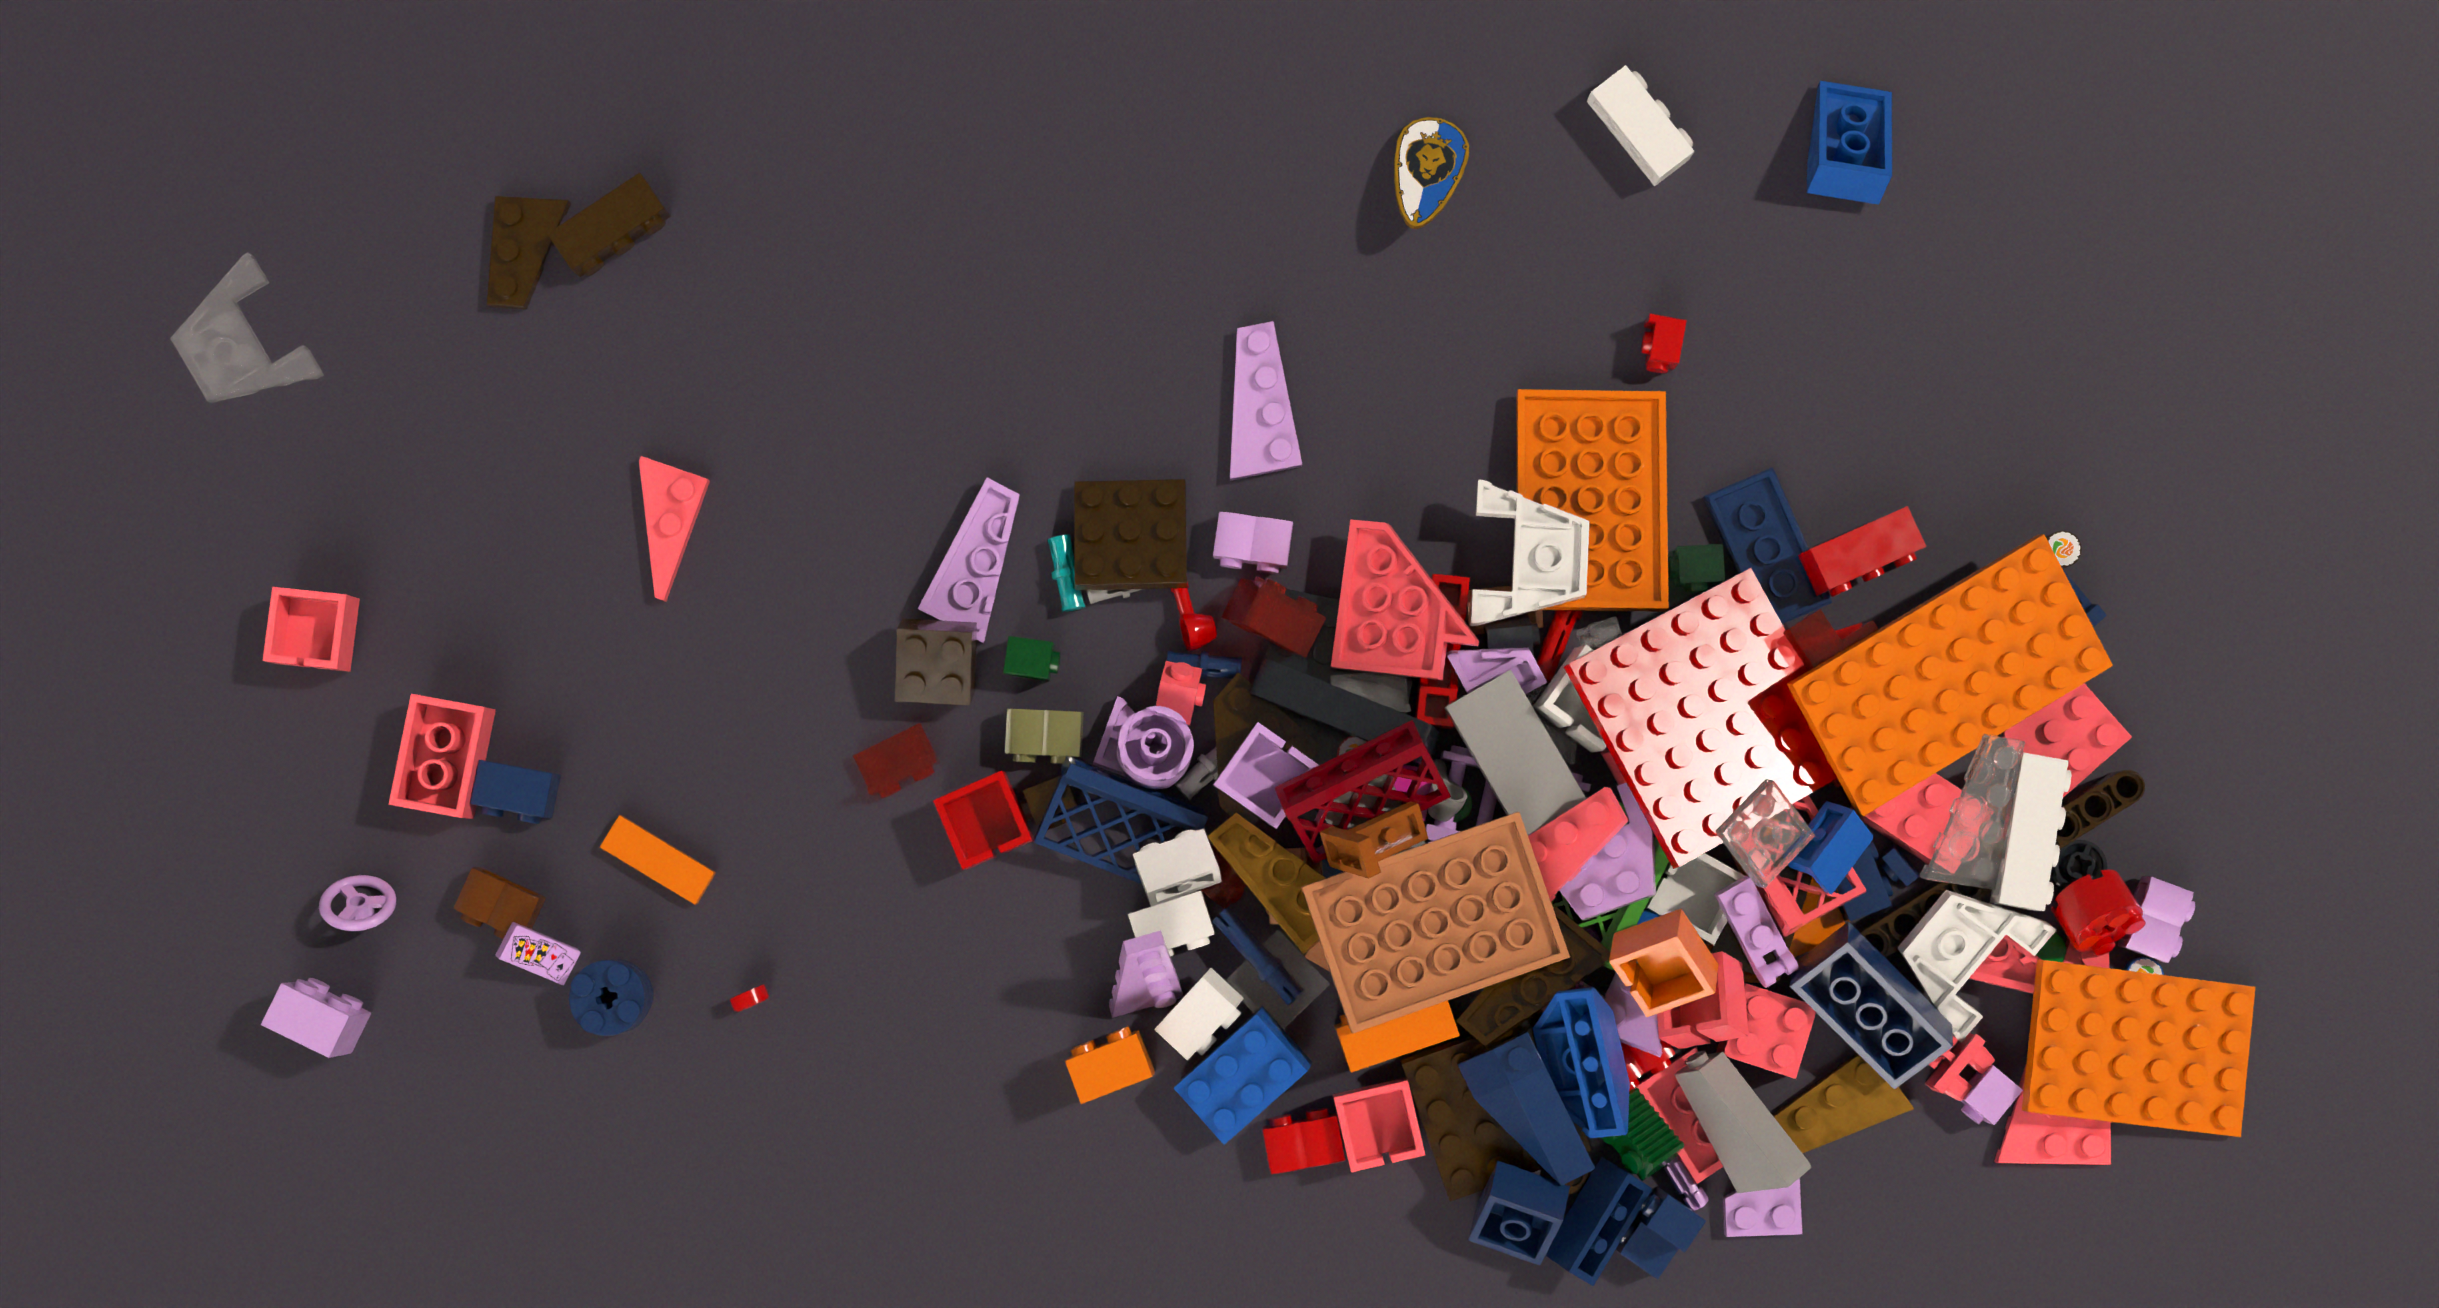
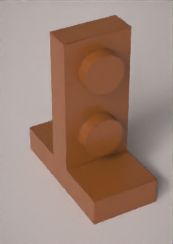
M1411 801L1349 830L1331 826L1320 831L1329 866L1368 879L1381 873L1379 861L1428 839L1419 804Z

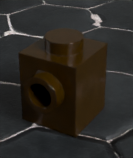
M1060 776L1023 790L1026 799L1021 800L1020 804L1028 822L1034 820L1036 826L1040 825ZM1067 784L1061 797L1066 810L1078 805L1071 785ZM1059 804L1055 814L1062 812ZM1065 818L1050 824L1048 830L1067 823Z

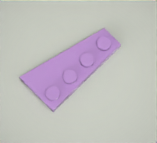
M1274 322L1237 328L1230 481L1302 467Z
M986 478L918 607L920 611L942 621L977 622L976 640L984 643L1020 494Z
M1161 930L1123 941L1119 957L1120 970H1116L1115 975L1117 985H1113V999L1109 1001L1112 1018L1152 1006L1156 1008L1168 1007L1173 1005L1177 999L1184 997Z

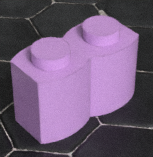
M1219 512L1213 557L1220 560V566L1242 569V563L1257 565L1256 571L1278 574L1279 568L1287 569L1293 522Z
M2142 876L2134 893V898L2143 910L2142 917L2146 924L2138 932L2126 934L2119 939L2118 946L2157 961L2169 963L2171 957L2175 958L2181 949L2183 942L2182 937L2179 936L2181 927L2184 922L2187 923L2194 913L2195 902L2192 901L2194 892L2151 876Z

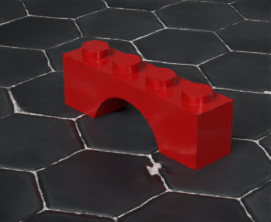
M1432 574L1430 578L1465 621L1470 578ZM1447 643L1446 653L1452 650H1460L1461 644ZM1447 655L1445 657L1443 680L1419 678L1415 718L1436 728L1451 729L1454 727V724L1444 708L1457 701L1458 675Z

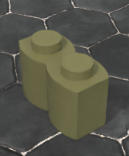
M1007 709L1005 754H1013L1014 762H1036V755L1051 756L1050 763L1063 764L1066 755L1072 758L1082 757L1084 713L1075 711Z

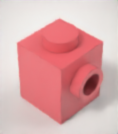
M1166 661L1160 680L1156 706L1176 711L1183 717L1186 724L1190 725L1195 705L1202 706L1206 684L1200 683L1202 668L1193 667L1183 662L1174 663Z

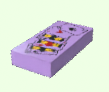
M512 922L495 956L500 960L564 985L581 952L575 947Z

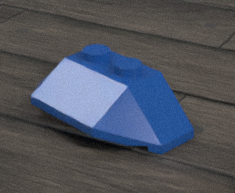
M1594 987L1557 991L1533 1027L1538 1053L1571 1120L1582 1128V1132L1589 1138L1626 1135L1628 1133L1630 1081L1614 1012Z

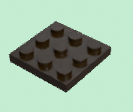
M1185 479L1074 481L1075 590L1187 588Z

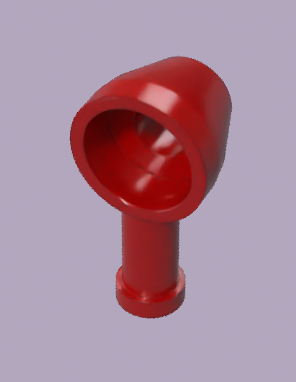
M1187 581V588L1170 589L1174 593L1178 607L1180 630L1187 651H1192L1214 640L1217 637V632L1211 615L1194 613Z

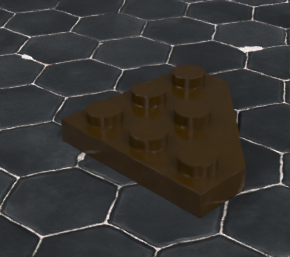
M1239 672L1213 700L1218 777L1257 722L1286 741L1284 746L1280 748L1284 752H1287L1293 746L1312 759L1322 746L1276 705L1249 694L1252 684ZM1219 789V807L1232 817L1235 813H1238L1253 825L1258 821L1260 817Z

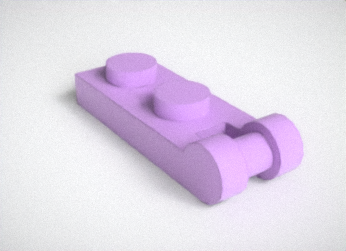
M1744 876L1714 893L1756 977L1763 987L1767 988L1776 983L1778 976L1784 973L1790 975L1799 969L1797 961L1788 950L1751 877ZM1773 951L1777 960L1767 965L1763 956Z

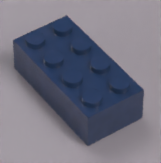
M1847 922L1797 961L1799 969L1791 973L1790 987L1893 1089L1899 1087L1953 1047L1952 1024L1851 923Z

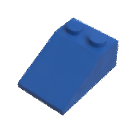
M1820 81L1817 88L1807 161V193L1879 205L1892 178V92Z

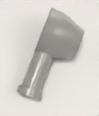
M1435 759L1433 761L1451 797L1428 808V813L1434 819L1446 822L1463 807L1467 799V793L1461 786L1449 781L1445 762ZM1436 784L1431 785L1429 793L1438 789Z

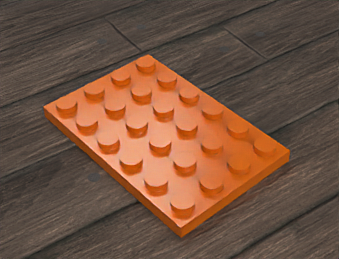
M1518 389L1516 393L1517 493L1536 503L1550 505L1589 521L1587 593L1585 598L1539 610L1667 612L1669 602L1666 391Z
M2037 959L2022 1111L2241 1137L2255 987Z

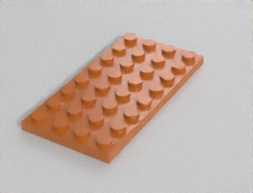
M2039 534L1787 683L1855 812L1858 816L1864 817L2109 669L2113 664L2046 536Z

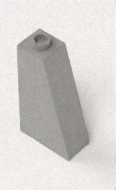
M1705 1051L1697 1052L1689 1056L1685 1060L1686 1066L1674 1074L1737 1193L1787 1188L1812 1168L1806 1157L1723 1052L1706 1054Z

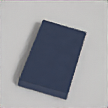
M1773 467L1703 497L1736 574L1738 575L1749 568L1753 570L1782 624L1833 603L1828 591L1816 595L1798 555L1809 550Z

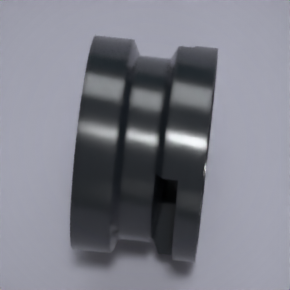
M2074 840L2060 849L2059 860L2056 867L2051 869L2050 880L2056 887L2064 890L2074 881L2089 874L2093 880L2104 877L2101 871L2107 870L2106 857L2103 851L2094 843L2086 840Z

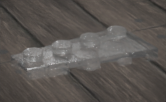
M1983 734L1964 776L1966 781L1959 798H1955L1949 810L1952 813L1943 834L1940 832L1933 845L1936 850L1929 865H1924L1920 874L1921 878L1995 890L2025 741Z

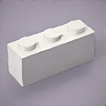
M1625 65L1591 91L1587 102L1651 183L1656 186L1689 161L1694 153L1692 148L1693 142L1685 130L1682 128L1677 130L1669 120L1670 113L1666 106L1658 99L1654 101L1646 91L1648 87L1643 77L1637 71L1631 72Z

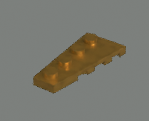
M1235 813L1207 836L1303 954L1320 942L1301 887L1326 877L1317 873L1305 864L1304 861L1293 853L1291 854L1238 813Z
M1856 1053L1775 1112L1773 1117L1803 1154L1913 1110L1914 1107L1899 1087L1893 1089Z

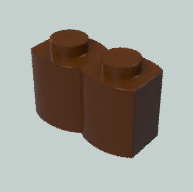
M472 867L453 908L462 913L461 920L477 927H481L483 923H486L495 928V936L504 939L512 922L532 929L546 897L481 867Z

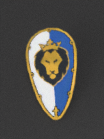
M1425 117L1414 120L1403 128L1397 140L1394 158L1395 196L1401 216L1406 225L1412 229L1424 227L1444 209L1458 186L1468 162L1469 143L1464 133L1455 124L1441 118Z

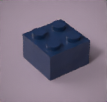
M1497 1161L1476 1205L1468 1241L1540 1266L1563 1222L1570 1186L1565 1184L1561 1186L1553 1179Z

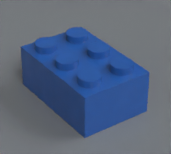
M1262 1006L1181 1078L1174 1089L1225 1145L1309 1070L1313 1062Z

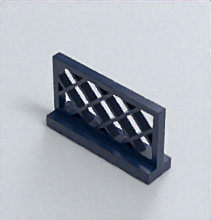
M1066 755L1061 767V776L1033 841L1038 845L1142 884L1138 872H1135L1137 871L1136 865L1134 864L1127 868L1118 865L1113 853L1131 845H1134L1136 852H1139L1138 842L1157 834L1161 843H1164L1165 839L1162 832L1176 826L1185 830L1198 831L1204 828L1208 816L1203 808L1157 790L1140 787L1126 778ZM1067 784L1082 789L1086 802L1066 810L1061 797ZM1088 792L1095 794L1098 797L1090 799ZM1106 800L1115 802L1121 815L1100 823L1093 806ZM1059 804L1062 812L1055 814ZM1122 805L1133 810L1125 813ZM1090 808L1096 825L1075 833L1069 816ZM1141 813L1149 815L1155 828L1134 836L1128 819ZM1065 818L1072 836L1058 842L1045 837L1050 824ZM1156 818L1167 823L1159 826ZM1124 821L1130 839L1110 847L1103 829ZM1100 832L1106 849L1092 855L1083 852L1079 840ZM1075 842L1078 849L1070 847L1068 844ZM1109 855L1112 862L1101 858Z

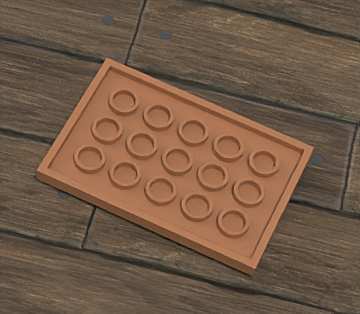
M1515 812L1394 854L1379 861L1381 873L1369 879L1348 872H1342L1301 887L1352 1034L1570 958L1520 812Z

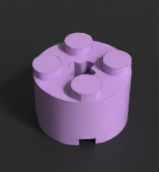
M1147 707L1132 714L1122 725L1118 737L1117 760L1121 772L1131 782L1143 788L1161 789L1171 787L1185 774L1189 767L1194 748L1192 733L1183 717L1176 711L1166 707ZM1154 742L1161 744V751L1158 750L1156 754L1149 752V748Z

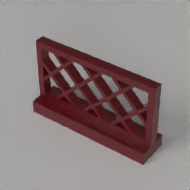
M1413 720L1274 787L1285 815L1293 824L1314 863L1327 858L1324 846L1316 848L1313 844L1318 832L1331 826L1349 830L1351 828L1348 825L1353 815L1368 818L1367 821L1386 813L1382 809L1387 798L1402 801L1400 806L1410 801L1418 803L1422 812L1451 797ZM1422 756L1423 759L1417 771L1402 768L1404 764ZM1384 774L1388 775L1383 787L1368 785L1369 781ZM1398 777L1412 780L1407 792L1392 790ZM1421 782L1436 784L1438 787L1437 790L1426 795L1416 794ZM1349 791L1354 792L1349 804L1333 802L1335 798ZM1363 794L1378 797L1372 809L1358 806ZM1314 808L1319 809L1314 821L1299 819L1298 817ZM1328 811L1344 813L1339 825L1323 823Z

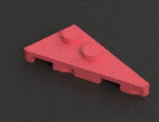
M641 456L639 466L654 596L666 602L710 480Z
M2005 935L1969 979L2034 994L2037 959H2042L2036 955L2034 956L2008 935Z

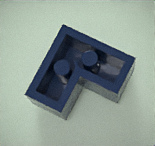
M1657 1186L1654 1192L1649 1193L1639 1210L1640 1213L1628 1228L1616 1250L1658 1280L1678 1249L1684 1253L1687 1251L1706 1220Z

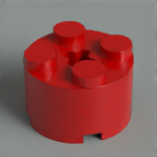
M2111 869L2101 871L2104 877L2093 880L2089 874L2074 881L2056 897L2055 900L2058 903V907L2052 906L2051 908L2057 921L2074 948L2078 951H2093L2096 956L2107 954L2115 947L2117 940L2126 934L2138 932L2146 924L2142 917V908L2119 873Z

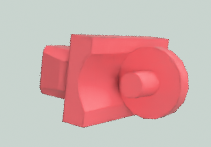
M1969 1033L1962 1042H1958L1953 1036V1050L1950 1051L1952 1049L1950 1048L1929 1064L1935 1071L1925 1084L1933 1091L1944 1093L1955 1100L1962 1101L1972 1088V1085L1959 1075L1964 1067L1968 1064L1977 1073L1983 1074L1995 1061L1993 1056L1983 1046L1986 1041L1978 1034L1973 1035Z

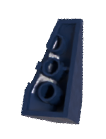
M1523 1031L1457 1064L1474 1099L1561 1186L1595 1169L1527 1031Z

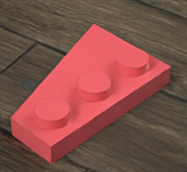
M1692 1047L1671 1061L1672 1064L1655 1075L1651 1074L1642 1080L1636 1088H1639L1640 1093L1644 1094L1645 1099L1649 1100L1651 1106H1654V1110L1659 1112V1116L1664 1118V1122L1669 1124V1129L1674 1130V1135L1679 1137V1141L1684 1143V1148L1676 1157L1681 1161L1693 1182L1698 1184L1721 1169L1723 1165L1674 1075L1686 1066L1685 1060L1689 1056L1698 1052L1697 1047Z

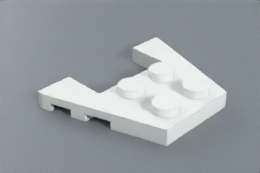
M1478 480L1476 516L1515 519L1512 590L1507 592L1473 589L1470 626H1478L1585 598L1587 593L1589 521L1550 505L1536 503L1510 490L1508 492L1500 489L1488 481Z
M1945 890L1899 945L1898 950L1934 1007L1952 1024L1953 1036L1962 1042L1983 1016L1956 995L1959 989L2005 935H2008L2035 956L2055 933L2056 929L2046 921Z

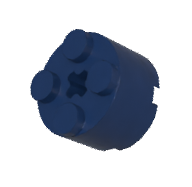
M623 959L601 960L586 966L573 978L569 992L570 1009L577 1023L586 1032L600 1036H612L635 1029L645 1019L653 1002V988L647 974L635 964ZM609 991L616 992L618 999L606 1002L605 995L609 994Z

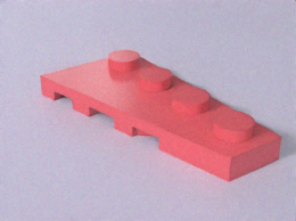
M1604 787L1528 836L1551 902L1555 899L1556 893L1568 881H1572L1581 871L1580 868L1593 855H1597L1629 821L1611 788Z

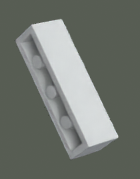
M2024 752L2013 754L1990 903L2033 911H2045L2046 904L2049 905L2051 903L2054 892V885L2052 882H2049L2051 869L2056 867L2060 854L2059 845L2055 844L2057 831L2062 829L2066 816L2065 808L2061 807L2063 793L2069 790L2072 777L2071 771L2067 770L2068 760Z

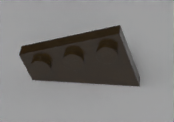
M495 196L487 305L489 307L528 308L544 270L543 264L551 246H554L547 233L560 226L564 215H567L571 206L569 200Z

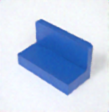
M1826 801L1783 859L1790 868L1812 875L1824 892L1833 894L1871 843L1873 835L1853 809Z

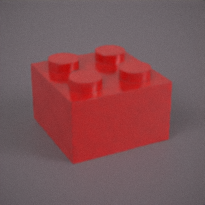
M1003 770L933 800L962 870L970 869L997 857L995 852L997 848H999L1000 853H1006L1032 842L1034 839L1009 778Z

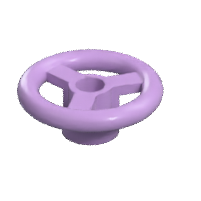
M369 875L349 876L336 881L324 891L319 901V911L322 918L329 925L345 931L367 930L380 925L389 918L396 906V894L386 881L378 877ZM354 887H372L379 890L384 896H367L363 893H358ZM341 892L346 898V907L337 916L331 910V902ZM374 908H382L375 914Z

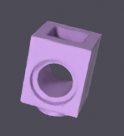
M1991 1065L1983 1074L1976 1072L1968 1082L1972 1085V1088L1961 1101L1964 1104L1961 1111L1977 1124H1980L1983 1120L1986 1123L1995 1125L2023 1090L1994 1065Z

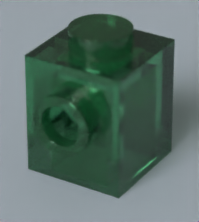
M1723 544L1678 546L1672 550L1673 556H1668V577L1674 578L1675 587H1685V593L1708 591L1707 585H1719L1725 581Z

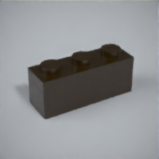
M639 172L547 234L575 274L579 277L584 274L590 276L602 269L604 261L614 254L619 256L631 250L635 245L634 241L644 234L652 235L661 230L666 224L665 220L670 218L671 215L648 181Z

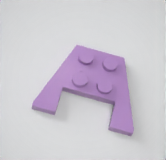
M1627 783L1618 785L1617 788L1630 823L1624 825L1597 855H1593L1580 868L1581 871L1572 881H1568L1559 890L1581 920L1584 921L1656 895L1653 831Z

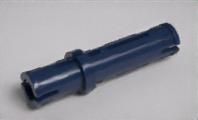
M1230 907L1224 909L1220 913L1221 916H1217L1212 921V924L1226 936L1259 973V980L1262 983L1267 982L1284 1000L1285 1004L1290 1006L1298 999V995L1301 996L1305 992V989L1283 967L1285 963L1280 957L1276 959Z

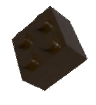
M903 618L897 627L895 701L970 705L975 695L977 622Z

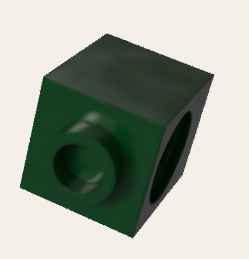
M1008 636L1003 673L1008 676L1050 681L1051 673L1058 674L1061 652L1055 651V644L1050 641Z

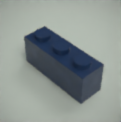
M1601 1157L1565 1216L1545 1256L1568 1272L1594 1286L1652 1188Z

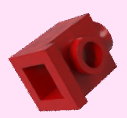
M1649 314L1645 320L1644 328H1649L1651 331L1644 332L1641 344V353L1646 354V370L1655 373H1668V369L1674 370L1680 361L1687 320Z

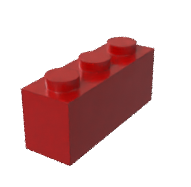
M1908 506L1813 547L1798 556L1816 595L1829 591L1833 597L1853 588L1850 583L1853 579L1861 576L1865 583L1885 574L1882 567L1894 562L1896 568H1899L1916 560L1917 557L1914 552L1927 546Z

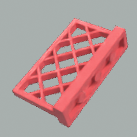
M1809 795L1800 799V802L1796 801L1786 807L1783 823L1764 819L1755 824L1753 830L1750 827L1727 840L1728 845L1746 875L1752 878L1783 937L1796 932L1805 924L1867 891L1853 867L1846 875L1853 889L1843 895L1835 892L1829 894L1824 892L1822 888L1801 883L1803 874L1801 871L1797 872L1795 881L1779 875L1776 870L1778 858H1784L1788 853L1781 850L1785 832L1801 836L1804 832L1803 829L1787 825L1792 807L1806 811L1811 821L1819 812ZM1759 824L1780 830L1776 848L1760 843L1756 836ZM1767 853L1774 855L1773 861L1770 860ZM1787 886L1793 887L1792 895ZM1798 889L1820 895L1817 908L1805 915L1796 903ZM1825 897L1833 899L1823 905Z

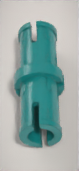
M1060 535L1047 539L1054 566V571L1051 572L1052 579L1057 581L1062 612L1085 608L1081 590H1075V557L1071 535Z

